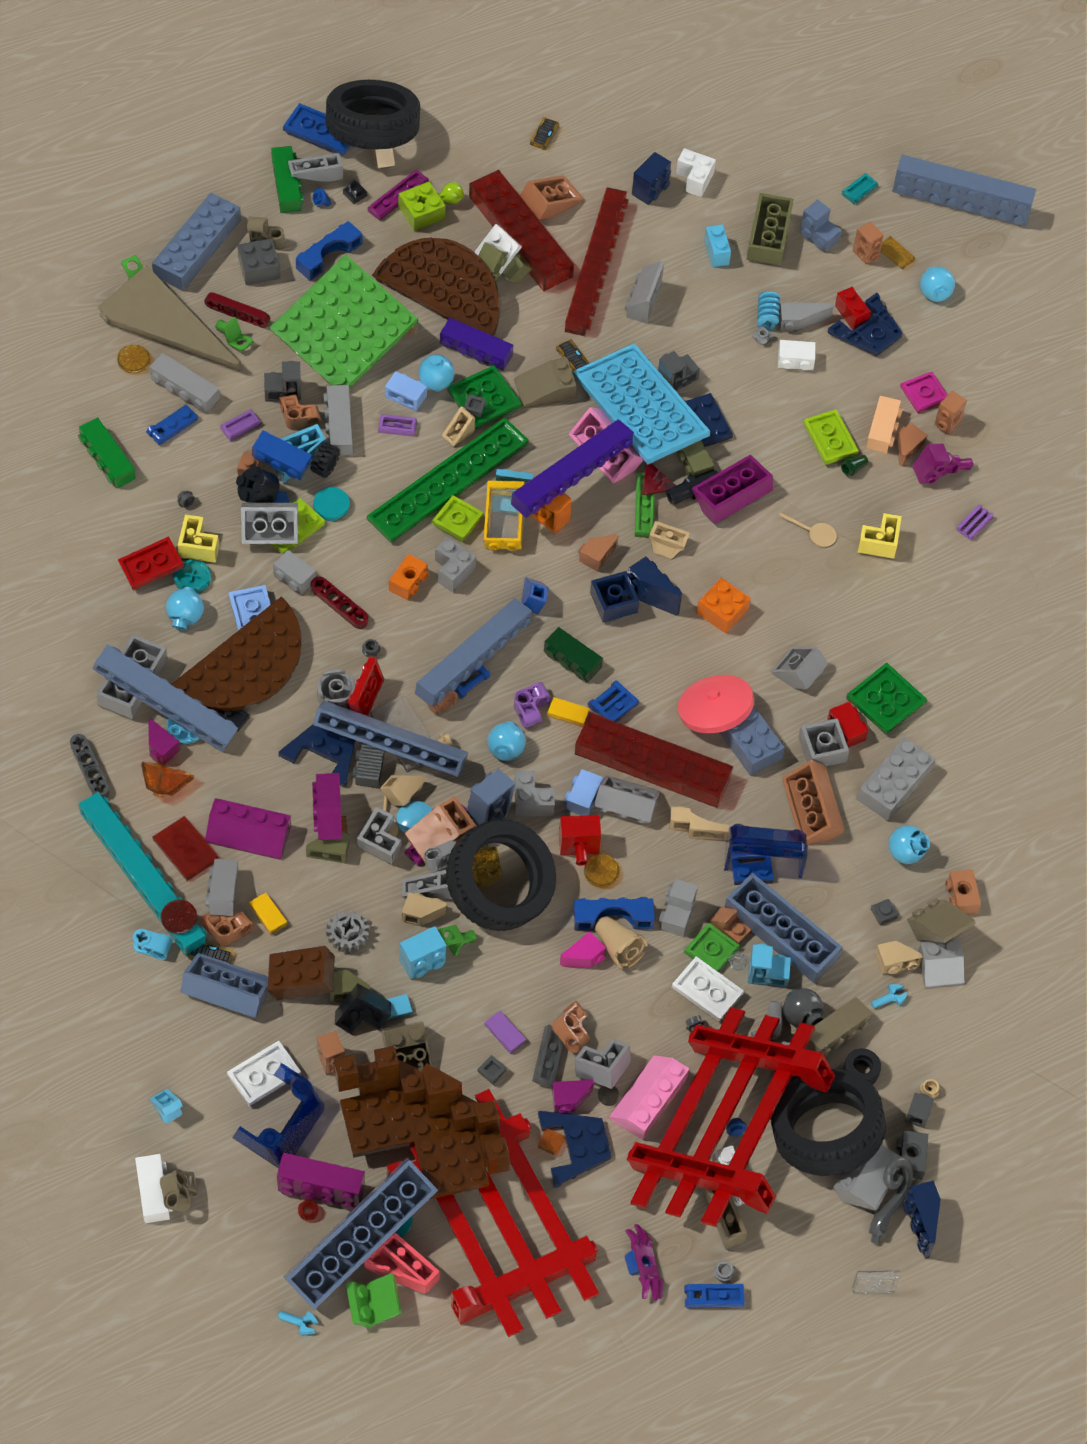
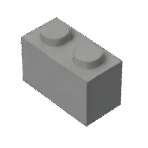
M289 550L273 564L274 576L279 581H284L291 590L297 591L301 595L311 586V581L316 577V570Z

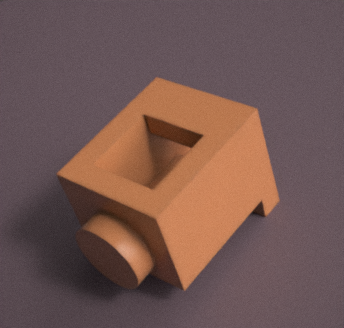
M450 691L442 702H437L433 707L428 704V708L437 714H440L443 710L447 711L452 704L455 706L458 703V694L455 691Z

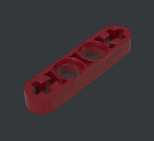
M213 292L208 293L204 300L205 305L212 310L261 328L267 327L271 319L269 314L262 310Z
M319 576L311 581L312 592L353 627L363 629L368 625V614L326 578ZM330 594H336L338 598L336 600H330L328 599V596ZM349 605L352 609L350 611H343L341 607ZM356 617L359 619L363 618V621H356Z

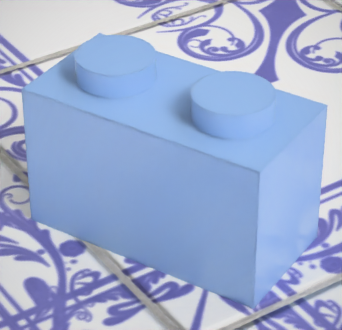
M395 371L385 385V397L417 412L427 397V386L422 384L421 381H416L409 378L406 374Z
M581 769L579 776L575 775L573 779L572 791L568 790L564 801L567 802L566 810L579 815H589L603 777Z

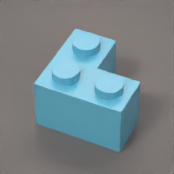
M762 943L753 944L749 960L747 983L787 988L791 958L784 955L773 956V946Z

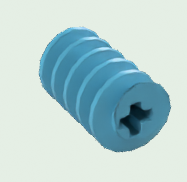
M762 292L759 294L758 327L764 326L770 331L779 324L780 295L778 293Z

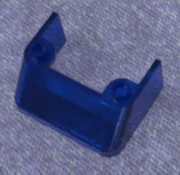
M734 824L728 830L724 870L728 871L731 853L799 859L798 878H802L808 856L807 835L798 829L782 830Z
M283 1063L280 1064L273 1075L291 1086L292 1094L301 1102L282 1132L279 1133L275 1129L266 1128L256 1137L240 1126L232 1137L277 1168L280 1166L283 1153L292 1155L297 1153L325 1107L323 1100L310 1081Z

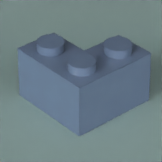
M817 199L804 210L800 233L804 238L809 239L817 248L826 253L840 241L842 230L829 221L831 209Z

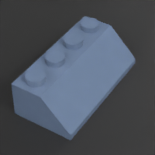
M197 953L184 972L180 992L210 1004H216L228 1010H234L246 1016L256 1018L268 994V976Z

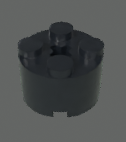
M257 466L248 468L236 479L238 496L240 500L246 503H273L276 499L274 497L276 491L279 492L280 483L278 477Z

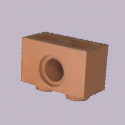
M951 391L939 405L935 426L941 431L950 434L962 421L967 400L956 392Z
M974 870L950 872L948 879L945 881L946 890L950 891L951 895L949 902L966 914L978 913L981 901Z
M336 1031L317 1037V1052L326 1075L335 1074L333 1059L345 1056L339 1036Z

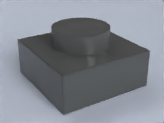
M469 394L464 408L471 415L481 417L486 405V399Z
M890 899L871 906V911L879 925L898 917V913Z
M491 1055L478 1068V1073L493 1085L506 1072L507 1068Z

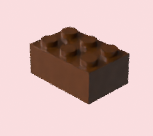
M326 946L270 954L267 991L276 1000L333 992L335 955Z

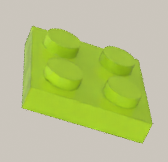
M452 495L432 520V525L463 542L483 518L484 512Z

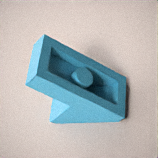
M165 1089L149 1098L165 1124L182 1115L180 1108L183 1105L180 1099L170 1090Z

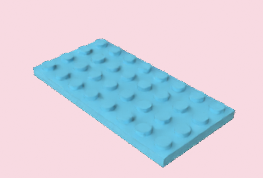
M635 343L573 371L574 378L600 409L603 410L613 423L619 419L634 432L631 446L647 465L710 436V430Z

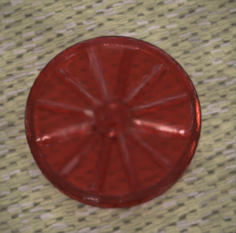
M174 900L163 908L161 922L169 932L176 934L185 933L195 926L197 911L188 901Z

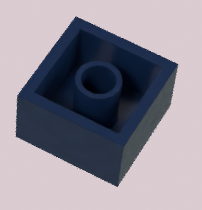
M654 152L634 172L632 195L647 205L653 200L655 201L659 194L670 185L671 161Z
M627 571L591 580L590 594L603 623L638 613L639 599Z

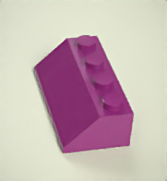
M750 454L694 486L692 491L703 514L716 524L773 491V475Z
M215 798L209 814L205 843L281 860L291 829V815Z

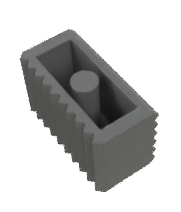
M361 744V750L357 749L355 760L358 761V765L354 766L352 778H355L357 786L379 788L385 750L368 744Z

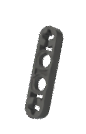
M75 734L70 739L71 750L91 794L99 792L96 785L99 783L103 790L99 794L102 798H107L109 796V786L90 744L84 735ZM77 741L82 743L83 750L80 751L79 746L76 744ZM83 756H90L91 760L83 763L81 758ZM91 771L98 772L96 778H90L88 774Z

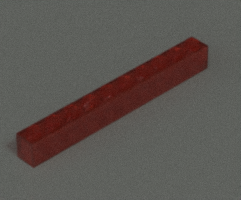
M606 188L566 317L564 332L585 337L587 330H591L592 320L590 319L591 316H595L597 308L595 303H599L601 295L599 289L604 287L605 279H603V276H607L609 269L607 263H611L613 256L611 250L615 249L617 243L615 237L616 235L619 236L621 230L619 223H623L625 217L623 210L628 207L627 191Z

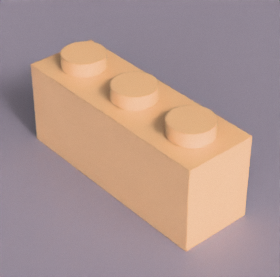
M884 396L879 397L868 436L867 449L887 453L888 448L893 447L895 437L892 436V433L897 432L899 423L896 422V419H900L903 410L899 408L900 400Z

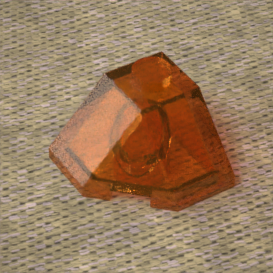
M142 762L141 764L146 789L152 791L153 795L157 797L173 796L194 779V775L180 769L175 770L165 765Z

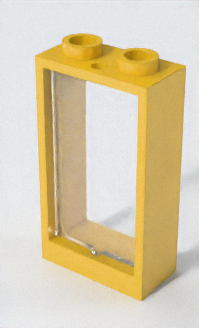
M524 481L487 482L484 526L485 548L490 550L507 549L510 551L522 549L524 516L511 505L512 493L525 484Z

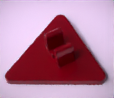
M652 463L646 464L641 492L643 495L663 493L667 489L676 486Z

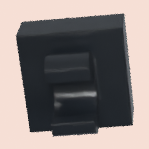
M355 180L343 189V194L353 204L367 197V191Z

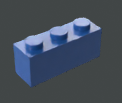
M262 430L252 447V456L257 461L265 462L273 469L281 470L294 479L301 480L311 464V454Z

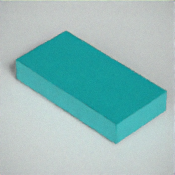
M865 173L842 191V196L851 203L856 204L878 186V182Z

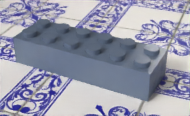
M210 193L152 262L153 272L160 280L183 291L241 221L240 207Z
M754 873L749 875L726 898L725 908L736 909L738 911L737 918L748 926L767 945L773 946V950L779 955L790 957V964L813 983L840 958L843 948L840 944Z

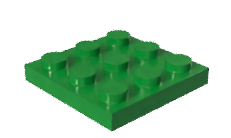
M494 365L447 387L448 393L459 408L465 406L469 394L486 399V405L481 417L474 416L475 429L521 408L522 405Z
M887 662L846 696L847 700L886 735L927 702V698Z

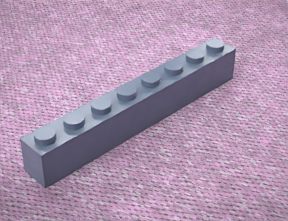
M514 598L422 677L416 684L415 695L431 707L437 702H442L445 696L450 691L453 692L460 682L466 681L474 670L480 669L483 662L487 659L490 660L498 649H503L511 638L514 639L522 628L529 626L532 610Z
M107 644L92 668L94 671L222 753L238 730V727L232 721L225 720L215 710L206 708L199 700L192 699L182 689L175 688L168 680L158 677L151 669L142 667L135 659L125 656L116 647H111Z
M324 701L318 707L313 725L457 777L463 771L469 753Z

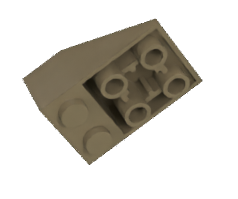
M418 1021L381 1030L384 1046H395L399 1060L421 1072L426 1063L432 1066L424 1022Z

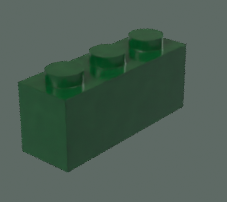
M560 627L544 641L545 654L560 662L562 667L574 672L579 679L589 682L602 668L603 657Z

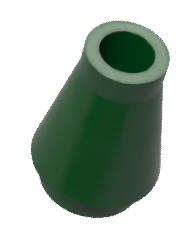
M865 455L845 459L841 463V470L846 476H853L868 464V458Z

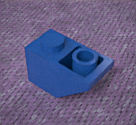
M525 577L521 603L531 609L532 613L538 614L547 602L548 587L543 582Z

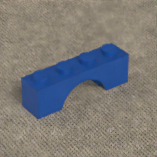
M349 221L339 225L336 230L326 234L319 242L312 244L309 249L298 254L296 257V269L309 281L313 280L323 273L322 259L328 253L333 251L351 253L363 244L362 232Z
M622 897L618 899L600 898L598 900H589L582 898L574 900V930H594L596 922L600 918L612 915L625 918L632 925L633 929H653L655 921L653 899L646 897L628 899Z

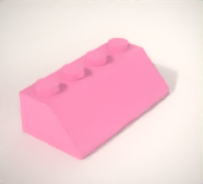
M590 407L570 431L569 436L580 446L612 424V422L602 409ZM630 446L628 449H623L615 458L606 461L600 467V470L612 483H616L634 472L643 459Z
M654 1055L609 1116V1119L644 1140L688 1079L689 1068L674 1058Z

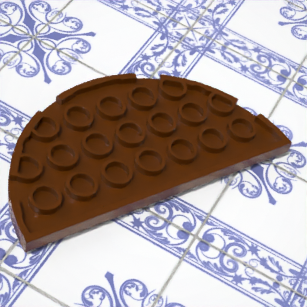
M432 237L413 240L396 248L392 254L382 260L372 274L378 280L448 319L452 318L492 336L496 333L500 317V296L495 278L479 255L456 241Z
M281 596L171 685L182 689L186 695L192 699L199 700L203 706L215 711L242 710L246 706L255 703L258 705L278 693L291 679L301 656V630L293 609Z

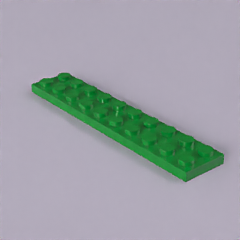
M503 418L367 515V520L392 543L444 506L452 495L456 497L529 445V439L511 422Z

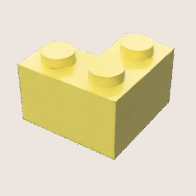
M883 513L880 528L863 525L858 553L894 559L902 516Z
M185 514L178 542V554L180 558L216 563L219 551L218 535L204 533V517Z

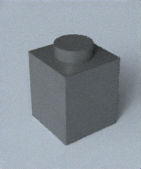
M915 1093L905 1122L925 1128L934 1099L924 1093Z

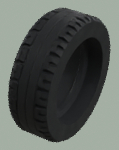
M356 80L337 86L326 99V128L335 139L344 144L363 149H390L410 142L419 131L420 101L411 90L402 85L383 80ZM360 113H379V114H384V115H381V116H373V115H364V114H360Z
M496 819L478 825L456 842L447 860L446 883L450 896L453 899L452 901L468 920L485 929L507 931L521 927L535 919L547 908L556 888V866L554 865L555 862L549 848L535 831L519 822ZM499 843L511 848L521 857L526 865L530 882L528 895L520 904L514 907L505 908L492 903L485 898L475 883L472 868L473 859L477 851L487 844Z
M832 1069L835 1078L827 1093L810 1087L800 1077L794 1079L786 1086L770 1119L776 1147L782 1158L792 1167L818 1176L841 1175L861 1167L880 1149L886 1134V1120L881 1097L869 1081L850 1071ZM823 1104H846L856 1108L863 1114L862 1121L852 1132L836 1140L813 1141L798 1135L794 1131L796 1122L804 1113Z

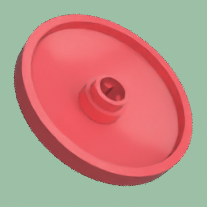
M732 675L710 676L695 682L684 691L678 702V712L681 721L689 729L699 733H719L736 727L750 715L754 706V696L750 685L739 677Z

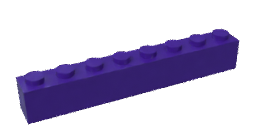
M617 419L512 493L511 505L525 518L531 514H536L542 506L550 504L555 497L564 494L569 487L577 485L582 478L588 477L596 468L602 467L606 461L615 458L623 449H628L633 443L634 432Z

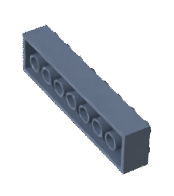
M901 155L892 192L1026 226L1036 189Z
M406 1158L283 1277L315 1310L438 1190Z

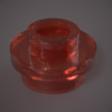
M305 1200L298 1206V1215L305 1221L315 1219L319 1213L318 1205L312 1200ZM306 1209L312 1210L310 1214H307L304 1211Z

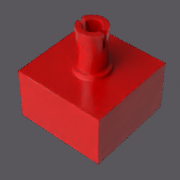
M600 815L560 816V856L576 855V865H587V854H599Z

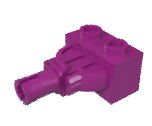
M928 444L912 467L920 484H933L937 482L939 477L946 474H955L959 470L964 469L971 470L973 460L971 458L960 459L958 455H952L946 451L944 444Z

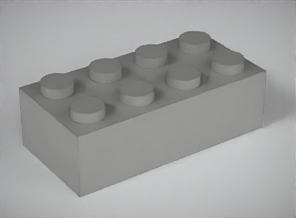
M133 634L121 652L125 656L135 659L142 667L151 669L157 676H159L168 660L165 647ZM107 678L97 692L98 706L132 720L143 701Z
M904 737L860 787L857 800L889 821L932 771L936 758Z

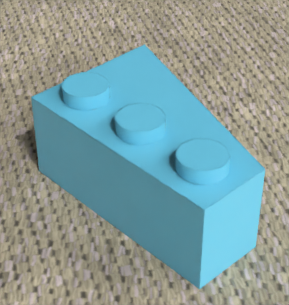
M318 424L281 438L311 454V460L315 457L316 451L318 452V448L325 443V437ZM276 470L283 484L291 478L285 472Z

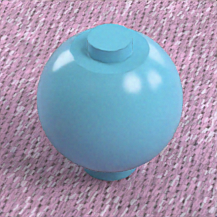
M940 266L929 267L923 273L920 280L922 294L934 302L946 300L952 295L955 288V279L952 273Z
M435 354L426 357L421 362L418 374L422 384L430 390L439 392L452 383L455 371L453 364L448 358Z
M184 587V589L176 590L167 599L166 613L169 619L173 621V628L187 630L188 625L195 624L203 614V601L193 588Z
M507 721L496 725L490 731L487 744L489 751L495 758L502 761H511L523 753L526 738L521 728L515 722Z
M904 825L893 831L889 838L888 847L890 854L896 861L903 864H913L924 857L927 849L930 847V840L919 828L912 825Z

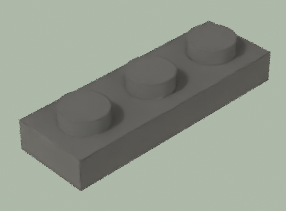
M547 1025L544 1028L532 1079L533 1082L549 1089L552 1088V1084L555 1082L563 1042L554 1033L551 1025Z

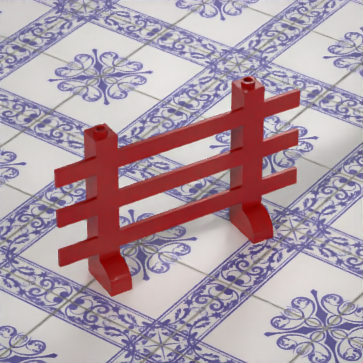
M730 1007L719 1030L696 1025L693 1032L689 1035L688 1042L695 1053L706 1056L659 1147L635 1142L632 1149L628 1152L627 1161L633 1170L645 1173L630 1204L646 1208L661 1177L680 1182L665 1211L668 1215L681 1218L696 1186L715 1191L701 1219L702 1224L717 1227L732 1196L739 1197L749 1207L768 1214L776 1195L763 1174L745 1170L791 1076H799L810 1087L826 1093L835 1078V1074L823 1053L805 1049L815 1030V1026L800 1023L790 1044L785 1045L770 1041L780 1022V1019L777 1017L765 1015L754 1037L735 1033L746 1013L741 1009ZM726 1059L739 1062L740 1065L694 1156L674 1152L721 1060ZM756 1067L776 1071L729 1165L709 1161Z
M490 1089L475 1095L478 1103L495 1100ZM495 1100L500 1118L501 1137H505L510 1164L556 1250L534 1260L487 1169L489 1186L479 1188L478 1191L519 1268L496 1277L454 1195L439 1197L436 1200L481 1284L476 1288L465 1286L451 1292V1308L461 1325L494 1309L507 1336L511 1337L524 1330L509 1302L532 1291L545 1318L553 1317L562 1311L547 1283L568 1273L584 1301L599 1295V1291L585 1265L596 1261L598 1249L593 1240L590 1241L588 1236H584L574 1242L571 1241L519 1145V1142L529 1138L531 1125L528 1119H524L521 1113L505 1119ZM410 1145L409 1148L416 1159L412 1163L420 1170L415 1146ZM403 1161L387 1165V1176Z

